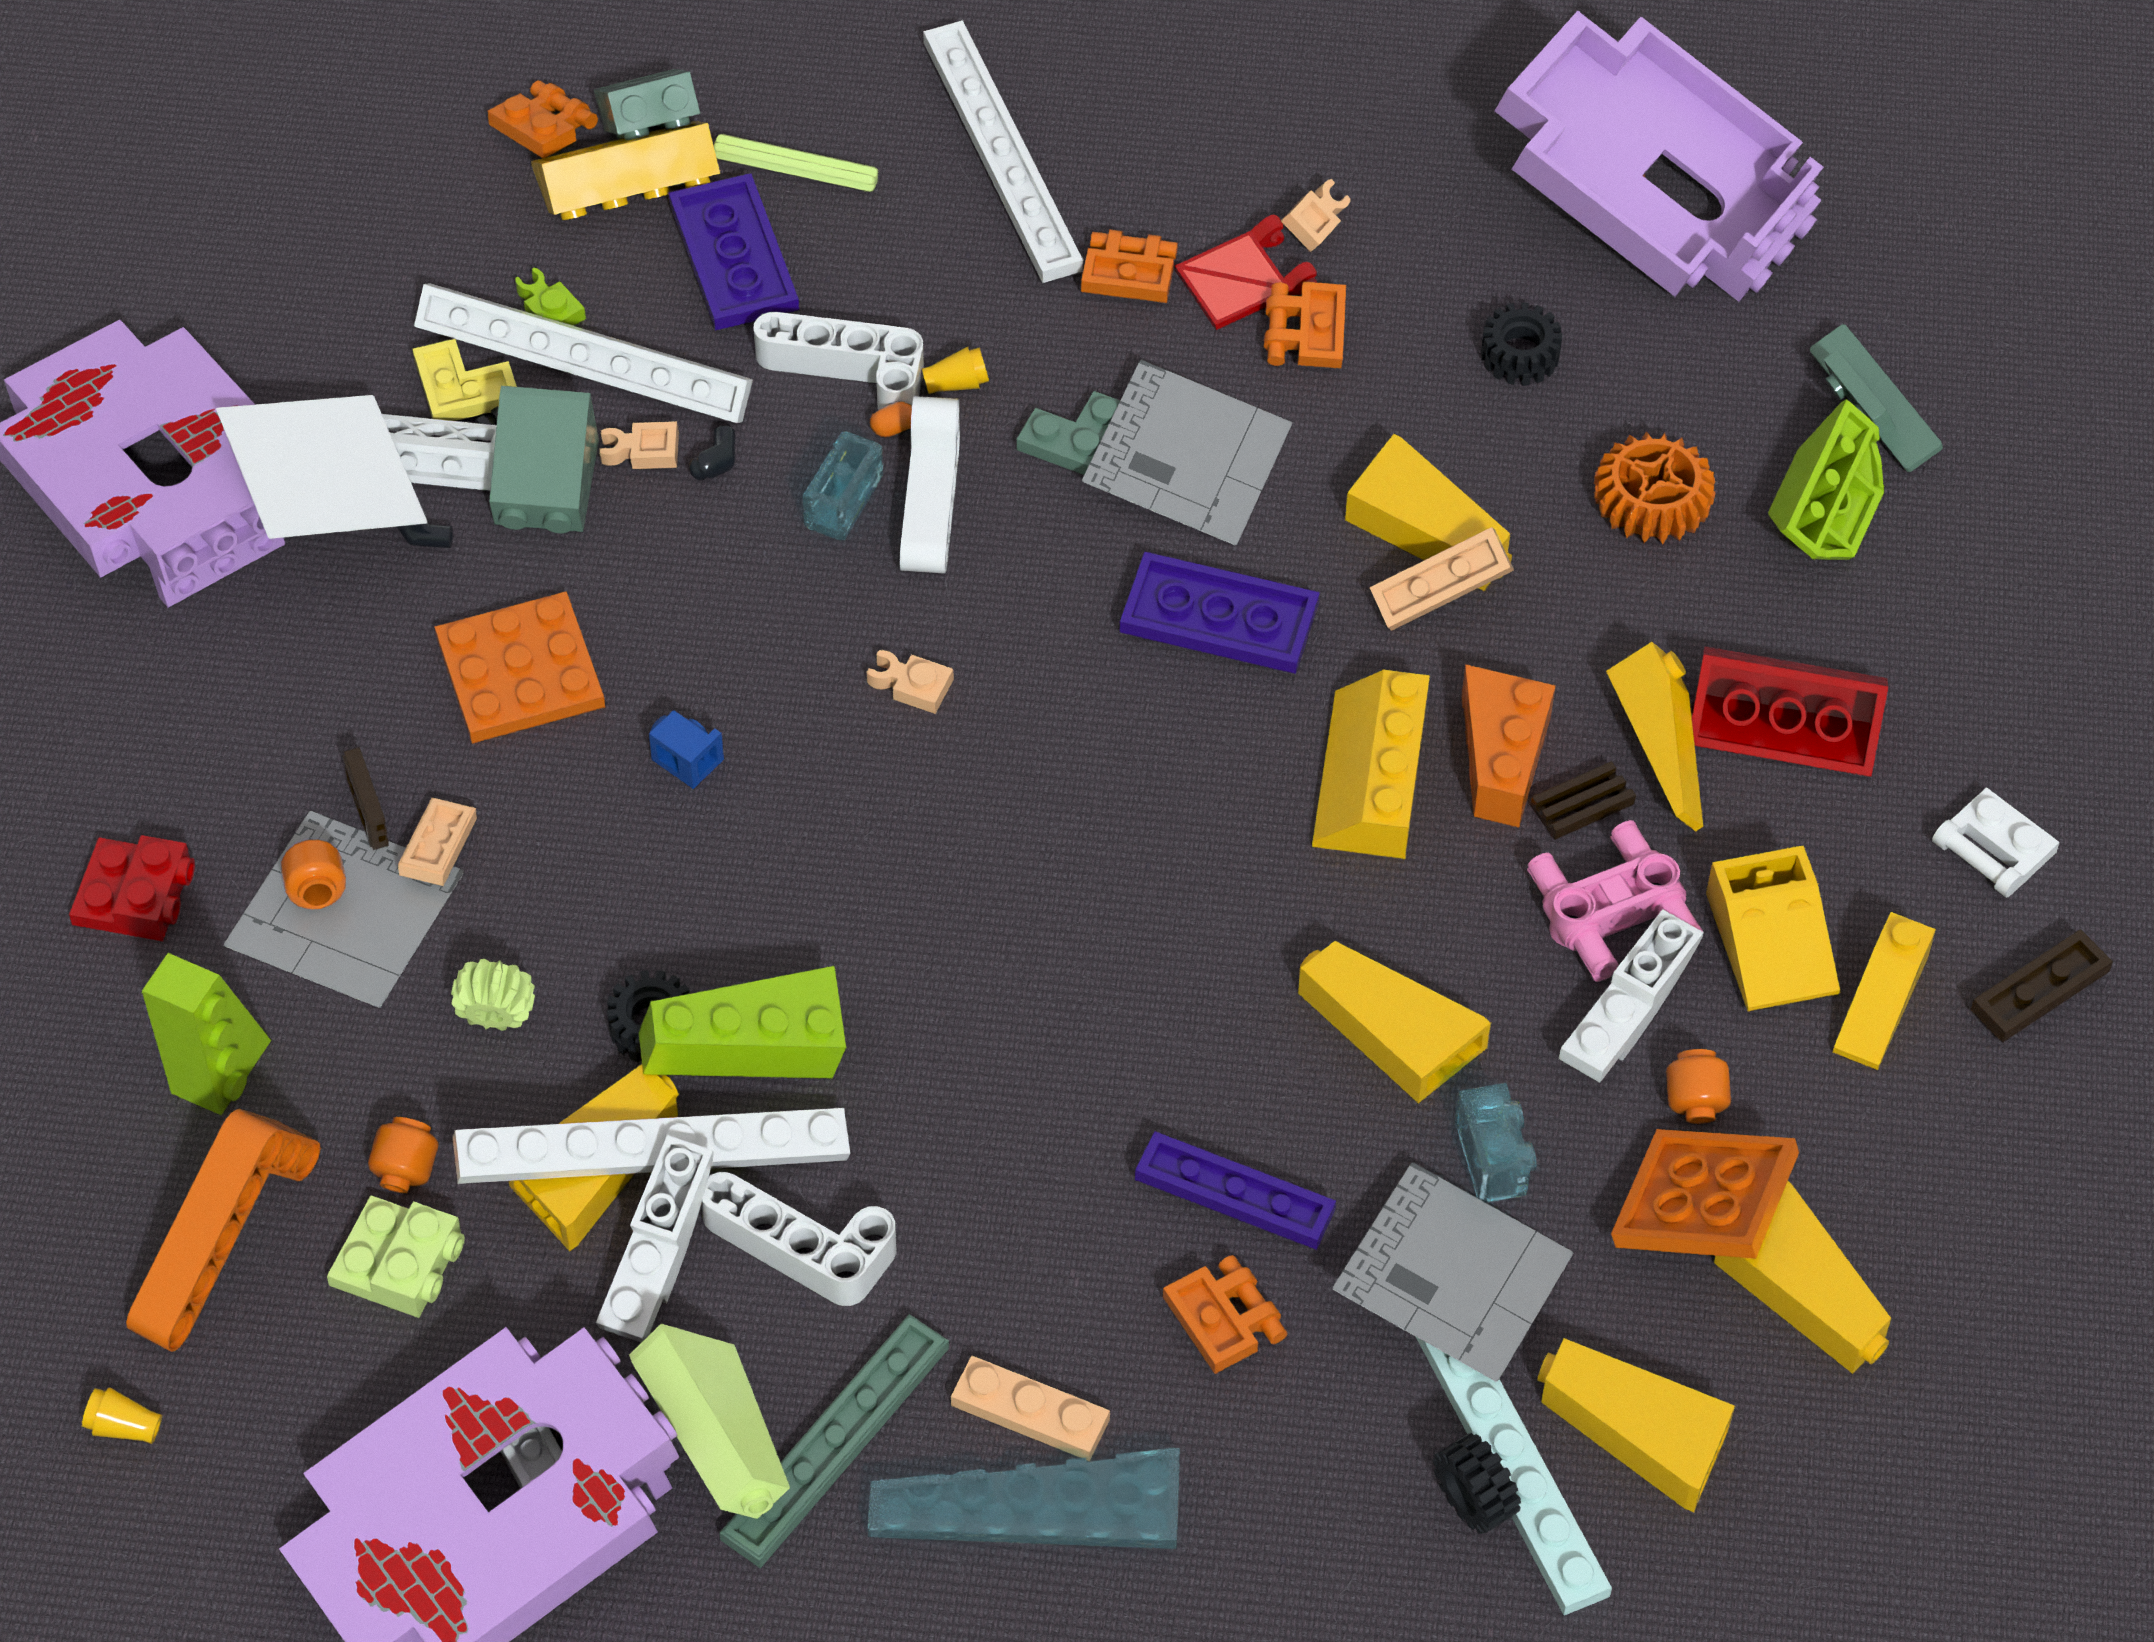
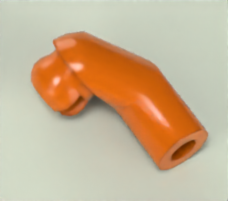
M896 402L878 410L870 418L872 431L880 437H890L910 429L912 405L905 402Z

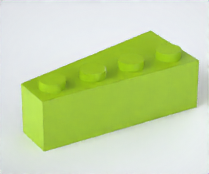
M168 953L143 988L142 994L171 1094L222 1115L229 1103L236 1101L243 1093L247 1076L271 1040L219 974Z
M835 966L651 1001L639 1031L643 1074L833 1078L846 1049Z

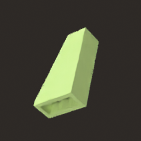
M660 1324L629 1354L632 1364L661 1412L676 1431L679 1442L719 1508L758 1519L772 1508L773 1504L790 1489V1486L735 1345Z

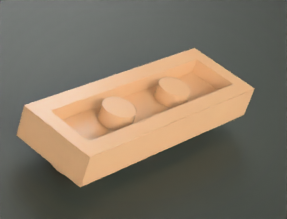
M1491 527L1370 587V590L1387 627L1390 630H1394L1514 571L1496 530Z
M971 1356L951 1395V1406L1087 1461L1091 1460L1110 1421V1410L975 1356Z

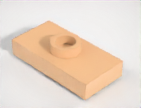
M431 798L398 863L399 875L444 886L477 819L476 808Z

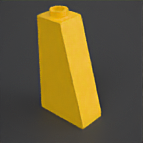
M1396 434L1391 436L1347 493L1345 515L1347 522L1422 560H1426L1493 527L1511 563L1512 554L1508 553L1510 533L1403 438ZM1490 583L1479 587V589L1485 591Z
M1334 941L1322 951L1315 950L1310 953L1300 966L1298 994L1417 1103H1420L1487 1049L1491 1023L1484 1016L1337 941Z
M641 1064L559 1124L678 1117L676 1098L679 1094L674 1083L667 1075L643 1074V1066ZM635 1173L509 1181V1186L569 1251H572L581 1243Z
M1787 1181L1756 1259L1715 1256V1265L1852 1374L1865 1361L1869 1364L1877 1361L1889 1345V1340L1885 1337L1891 1317L1789 1181Z
M1564 1338L1557 1354L1554 1355L1548 1352L1541 1366L1537 1381L1544 1383L1541 1403L1681 1507L1694 1512L1728 1433L1735 1406Z

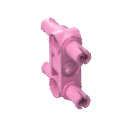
M1632 820L1617 825L1611 832L1612 836H1610L1626 862L1624 864L1575 883H1568L1551 853L1540 854L1528 863L1527 871L1544 897L1542 901L1543 910L1550 920L1549 931L1551 937L1556 943L1572 951H1577L1595 982L1610 978L1617 969V966H1619L1603 938L1658 916L1662 909L1703 932L1685 904L1686 890L1679 881L1680 869L1673 858L1656 850H1651L1636 823ZM1568 915L1576 916L1578 918H1570L1568 917Z

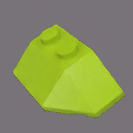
M1847 399L1841 402L1799 447L1768 511V515L1778 529L1812 559L1850 560L1854 558L1884 494L1882 461L1876 443L1880 440L1879 427Z

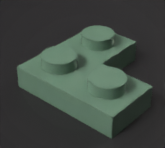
M1094 391L1076 422L1035 408L1016 439L1017 450L1085 475L1120 400Z

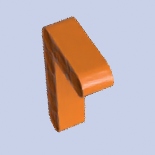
M242 1109L233 1111L223 1123L130 1308L126 1321L127 1328L170 1352L180 1348L190 1334L269 1174L302 1181L316 1165L321 1150L320 1143L277 1120Z

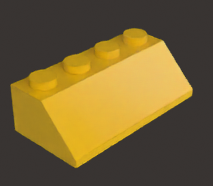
M692 121L689 125L666 130L663 128L651 131L649 135L636 139L625 140L623 138L531 161L548 212L554 215L560 213L562 220H568L586 215L585 207L602 203L603 210L627 205L628 196L643 193L646 200L668 195V186L684 183L685 188H691L711 183L709 176L720 174L708 123Z
M1382 670L1335 691L1312 847L1405 859L1430 675Z

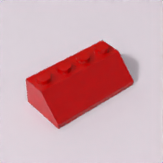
M1704 647L1692 714L1694 745L1871 777L1889 687L1888 678Z

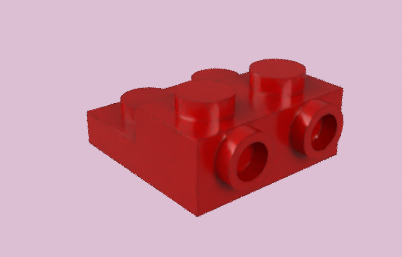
M144 835L140 836L138 844L99 837L69 913L72 925L163 941L169 924L174 925L178 920L181 907L179 897L183 886H189L194 876L195 860L190 858L187 844Z

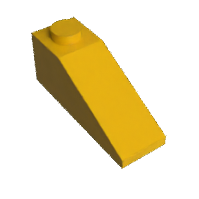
M1890 912L1836 1040L1833 1053L1878 1070L1927 962L1936 929Z

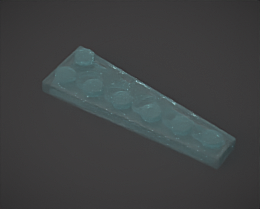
M1180 1448L1116 1454V1459L1086 1462V1458L1068 1459L1064 1465L1037 1468L1035 1463L1016 1465V1470L992 1473L986 1472L985 1469L960 1471L953 1475L933 1474L871 1481L868 1537L1177 1549Z

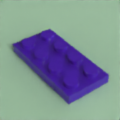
M751 173L668 193L672 213L715 331L756 321L757 318L768 312L790 313L799 310V298Z
M1144 552L1120 620V633L1296 674L1317 611L1320 592Z

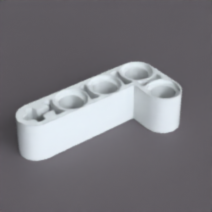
M781 312L765 313L757 318L754 323L756 360L765 369L877 383L878 410L896 402H905L912 405L913 397H919L923 380L922 368H924L923 339L913 329Z
M913 397L911 414L912 448L901 537L900 571L946 573L959 458V399Z
M717 1172L708 1178L702 1198L701 1210L703 1222L711 1232L835 1304L852 1306L861 1302L894 1260L896 1255L895 1220L892 1214L884 1208L869 1206L861 1209L838 1235L736 1175L728 1172ZM761 1224L773 1226L767 1230L755 1229L756 1226ZM869 1235L883 1236L882 1239L877 1241L864 1239ZM809 1247L814 1249L813 1252L808 1254L795 1252L800 1248ZM843 1271H851L853 1273H856L854 1276L849 1278H841L836 1276L838 1273H841Z

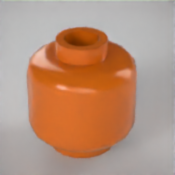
M318 839L305 840L293 845L282 858L281 873L284 889L290 901L298 907L322 909L332 905L341 898L346 888V875L342 857L337 848L332 844Z
M1693 1049L1677 1054L1678 1059L1669 1064L1666 1070L1669 1107L1678 1114L1686 1115V1122L1704 1124L1715 1121V1114L1724 1111L1731 1104L1728 1064L1724 1060L1717 1058L1716 1052L1712 1050Z
M394 1117L392 1123L383 1124L377 1129L368 1160V1167L373 1174L381 1178L379 1184L381 1187L398 1193H408L410 1186L424 1185L429 1181L438 1150V1141L430 1134L431 1127L410 1118Z

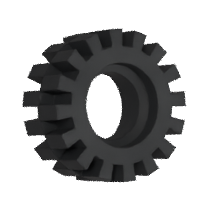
M1521 302L1520 309H1515L1514 303L1506 304L1505 312L1499 307L1494 311L1493 317L1489 316L1483 330L1481 359L1482 361L1485 360L1484 367L1488 372L1494 369L1493 377L1500 380L1503 375H1506L1507 384L1514 385L1515 378L1521 379L1522 386L1530 384V378L1532 377L1536 383L1544 380V374L1550 377L1554 373V367L1558 366L1562 343L1561 325L1559 322L1554 323L1555 316L1551 312L1543 316V307L1536 305L1534 311L1528 310L1529 303ZM1523 338L1534 342L1537 347L1520 350L1509 346L1506 341Z
M648 970L640 971L641 980L638 981L631 974L625 977L626 988L618 983L613 988L614 997L609 996L607 1017L611 1040L613 1044L617 1043V1050L622 1055L629 1050L630 1060L638 1062L641 1055L639 1041L641 1026L633 1021L634 1014L643 1008L649 1007L651 1001L690 994L686 984L680 987V978L672 975L666 981L665 971L657 970L655 978H649Z
M1468 1433L1434 1455L1433 1465L1436 1467L1434 1473L1441 1480L1439 1486L1442 1492L1448 1494L1449 1498L1447 1501L1451 1507L1455 1505L1458 1510L1457 1515L1462 1521L1466 1519L1468 1527L1472 1530L1476 1528L1477 1533L1485 1534L1520 1511L1521 1507L1519 1504H1521V1498L1515 1493L1518 1491L1516 1483L1510 1481L1509 1476H1511L1509 1469L1502 1466L1500 1463L1502 1458L1497 1452L1495 1454L1492 1453L1491 1445L1487 1441L1482 1442L1481 1436Z

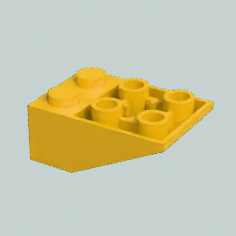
M1804 845L1712 862L1706 895L1747 1011L1839 994L1840 987L1819 887Z

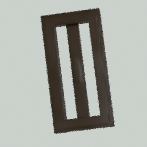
M360 747L344 751L342 757L346 780L369 846L373 850L389 846L385 817Z
M1612 761L1532 796L1531 807L1554 840L1635 804L1636 794L1632 789L1627 790L1625 787L1626 780L1622 775L1617 776V768ZM1612 792L1616 794L1613 797H1610L1602 802H1599L1593 806H1590L1557 822H1555L1554 818L1559 817L1572 810L1578 811L1582 808H1585L1589 806L1592 801L1597 800L1603 796H1606Z

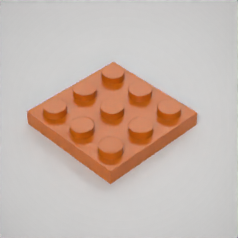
M567 591L434 627L472 744L605 708L604 695Z
M1656 1129L1611 1232L1615 1247L1756 1259L1799 1154L1795 1138Z

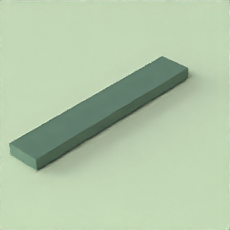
M909 1314L780 1462L790 1489L773 1504L769 1511L762 1514L758 1519L735 1514L720 1531V1540L761 1569L948 1351L949 1340Z

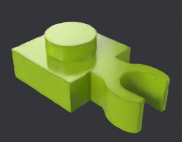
M537 268L531 269L534 284L527 285L519 277L515 278L517 293L525 300V312L572 326L586 319L583 305L560 281L548 287L545 283L544 274Z

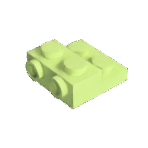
M370 1196L327 1275L329 1286L419 1318L427 1302L433 1303L437 1299L443 1283L442 1274L448 1262H455L462 1251L465 1237L461 1233L458 1217L414 1201L408 1209Z

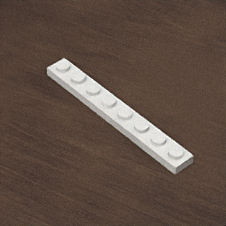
M963 20L923 31L924 45L1042 283L1083 272V259Z
M431 283L423 284L414 327L731 422H743L753 379Z
M844 1108L455 1130L453 1134L458 1184L652 1172L667 1135L713 1150L714 1157L711 1169L846 1161L850 1155Z

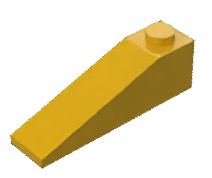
M1650 642L1606 672L1676 817L1696 832L1703 827L1690 698L1689 692L1681 678L1686 674V671L1674 652L1670 651L1666 654L1656 644Z

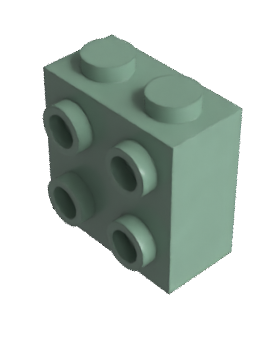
M671 69L594 89L604 131L617 134L618 138H624L625 140L647 136L650 134L648 127L658 125V128L665 127L666 130L691 124L689 116L700 114L689 71Z

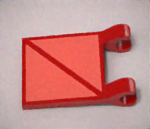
M1270 215L1259 222L1251 231L1175 265L1176 273L1215 330L1265 308L1266 300L1271 296V286L1274 283L1282 282L1287 284L1289 287L1288 295L1290 296L1301 295L1303 282L1317 283L1314 278L1317 275V271L1310 262L1299 264L1283 278L1263 249L1265 247H1275L1284 241V234L1281 231L1284 228L1283 223L1277 215Z

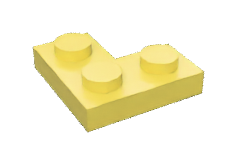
M455 339L412 349L432 419L457 421L490 413L492 409L499 406L501 386L517 387L509 361L465 371Z

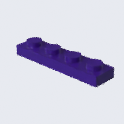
M1154 1131L1135 1169L1136 1181L1316 1250L1336 1209V1200Z

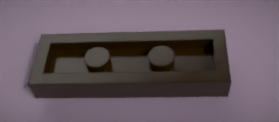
M2080 929L1973 999L1970 1010L2003 1043L2109 973L2113 961Z

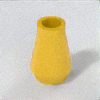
M967 346L929 367L922 368L929 394L940 391L980 389L979 384L989 382L980 347L969 350Z
M110 1387L106 1391L95 1388L88 1400L82 1419V1427L92 1430V1436L139 1440L153 1444L161 1425L162 1415L150 1411Z

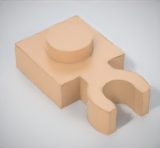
M1332 179L1322 184L1315 193L1312 190L1309 191L1281 220L1310 252L1319 246L1341 222L1336 215L1350 203L1348 195L1340 201H1336L1331 197L1330 188L1335 184Z
M677 421L633 423L632 433H624L617 428L601 430L603 445H616L613 448L600 449L602 464L612 466L622 463L625 459H630L632 469L677 468L679 441Z
M879 650L876 654L877 666L888 670L879 672L869 668L867 671V683L876 689L893 687V700L936 714L954 680L953 669L912 654L908 662L903 664L898 661V658L893 653Z

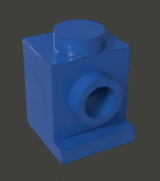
M675 710L668 716H661L650 730L649 741L652 761L692 789L724 760L722 733L714 728L708 734L698 721L694 719L687 720Z

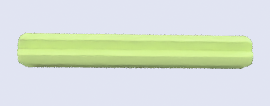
M719 134L714 143L716 158L720 160L867 192L874 191L878 182V169L873 166L725 134Z

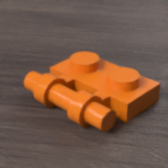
M539 80L535 81L530 88L531 95L536 98L530 100L524 95L518 94L488 110L490 126L543 159L576 142V128L583 126L586 129H592L598 122L597 115L590 111L589 106L585 102L577 98L570 99L565 96L562 88L553 83L545 84ZM555 111H559V112H560V113L557 114V115L553 114V112H555Z
M1111 229L1109 234L1092 232L1090 248L1087 251L1081 279V292L1167 303L1173 275L1174 259L1176 260L1178 242L1163 241L1161 236L1148 234L1147 238L1124 236L1123 231Z
M1282 282L1272 284L1271 296L1266 300V315L1270 318L1269 330L1264 334V348L1268 351L1267 362L1273 366L1283 365L1285 363V352L1288 350H1298V365L1341 368L1343 361L1346 285L1303 282L1301 296L1288 295L1289 287L1287 284ZM1290 316L1300 317L1299 330L1287 329V318Z
M1234 1255L1224 1258L1219 1263L1218 1267L1224 1277L1217 1281L1208 1268L1204 1266L1163 1288V1299L1214 1374L1258 1352V1341L1252 1333L1256 1331L1263 1332L1271 1344L1279 1343L1288 1334L1279 1321L1281 1314L1274 1303L1265 1301L1256 1288L1258 1282L1256 1277L1248 1267H1242ZM1231 1297H1239L1248 1311L1239 1315L1229 1299Z

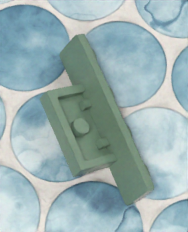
M1840 325L1810 347L1812 356L1829 375L1825 380L1839 400L1846 397L1879 427L1880 440L1906 472H1912L1943 449L1939 438L1846 325Z

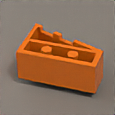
M1465 664L1461 698L1465 715L1466 744H1468L1469 775L1474 817L1520 827L1551 719L1555 685Z

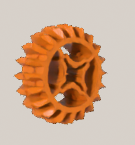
M1646 431L1640 441L1629 435L1624 445L1615 442L1610 453H1604L1603 458L1600 460L1598 471L1595 472L1594 484L1596 486L1594 498L1595 503L1600 505L1601 517L1610 518L1609 522L1612 529L1624 527L1626 538L1634 533L1641 535L1643 543L1650 537H1657L1663 545L1668 535L1680 541L1685 531L1695 533L1699 523L1705 522L1709 516L1710 507L1713 505L1715 498L1714 472L1709 471L1708 458H1699L1697 446L1685 449L1683 438L1676 442L1668 441L1665 432L1659 439H1652Z

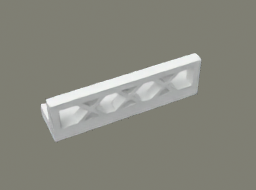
M382 414L388 430L397 431L396 433H390L411 483L490 491L497 425ZM437 435V436H442V437H429V436ZM474 440H486V441H491V442H490V443H487V442H477V441H474Z

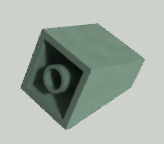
M501 386L489 500L495 525H502L514 530L530 527L547 529L554 533L583 532L599 443L590 393Z

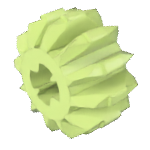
M480 959L479 963L467 962L463 969L458 970L457 979H454L451 995H453L452 1005L455 1007V1014L460 1018H466L470 1025L479 1024L484 1026L485 1029L493 1027L501 1031L506 1030L507 1027L518 1028L521 1027L523 1021L528 1020L529 1011H532L535 985L531 983V975L519 971L517 965L508 966L503 964L501 960L489 962L486 959Z

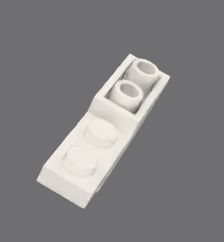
M1662 909L1613 972L1609 987L1561 1047L1559 1059L1600 1083L1618 1059L1624 1060L1650 1024L1691 959L1704 932Z
M669 1135L666 1136L630 1224L633 1233L596 1321L600 1329L641 1343L649 1336L662 1302L666 1304L668 1302L687 1251L714 1157L713 1150Z

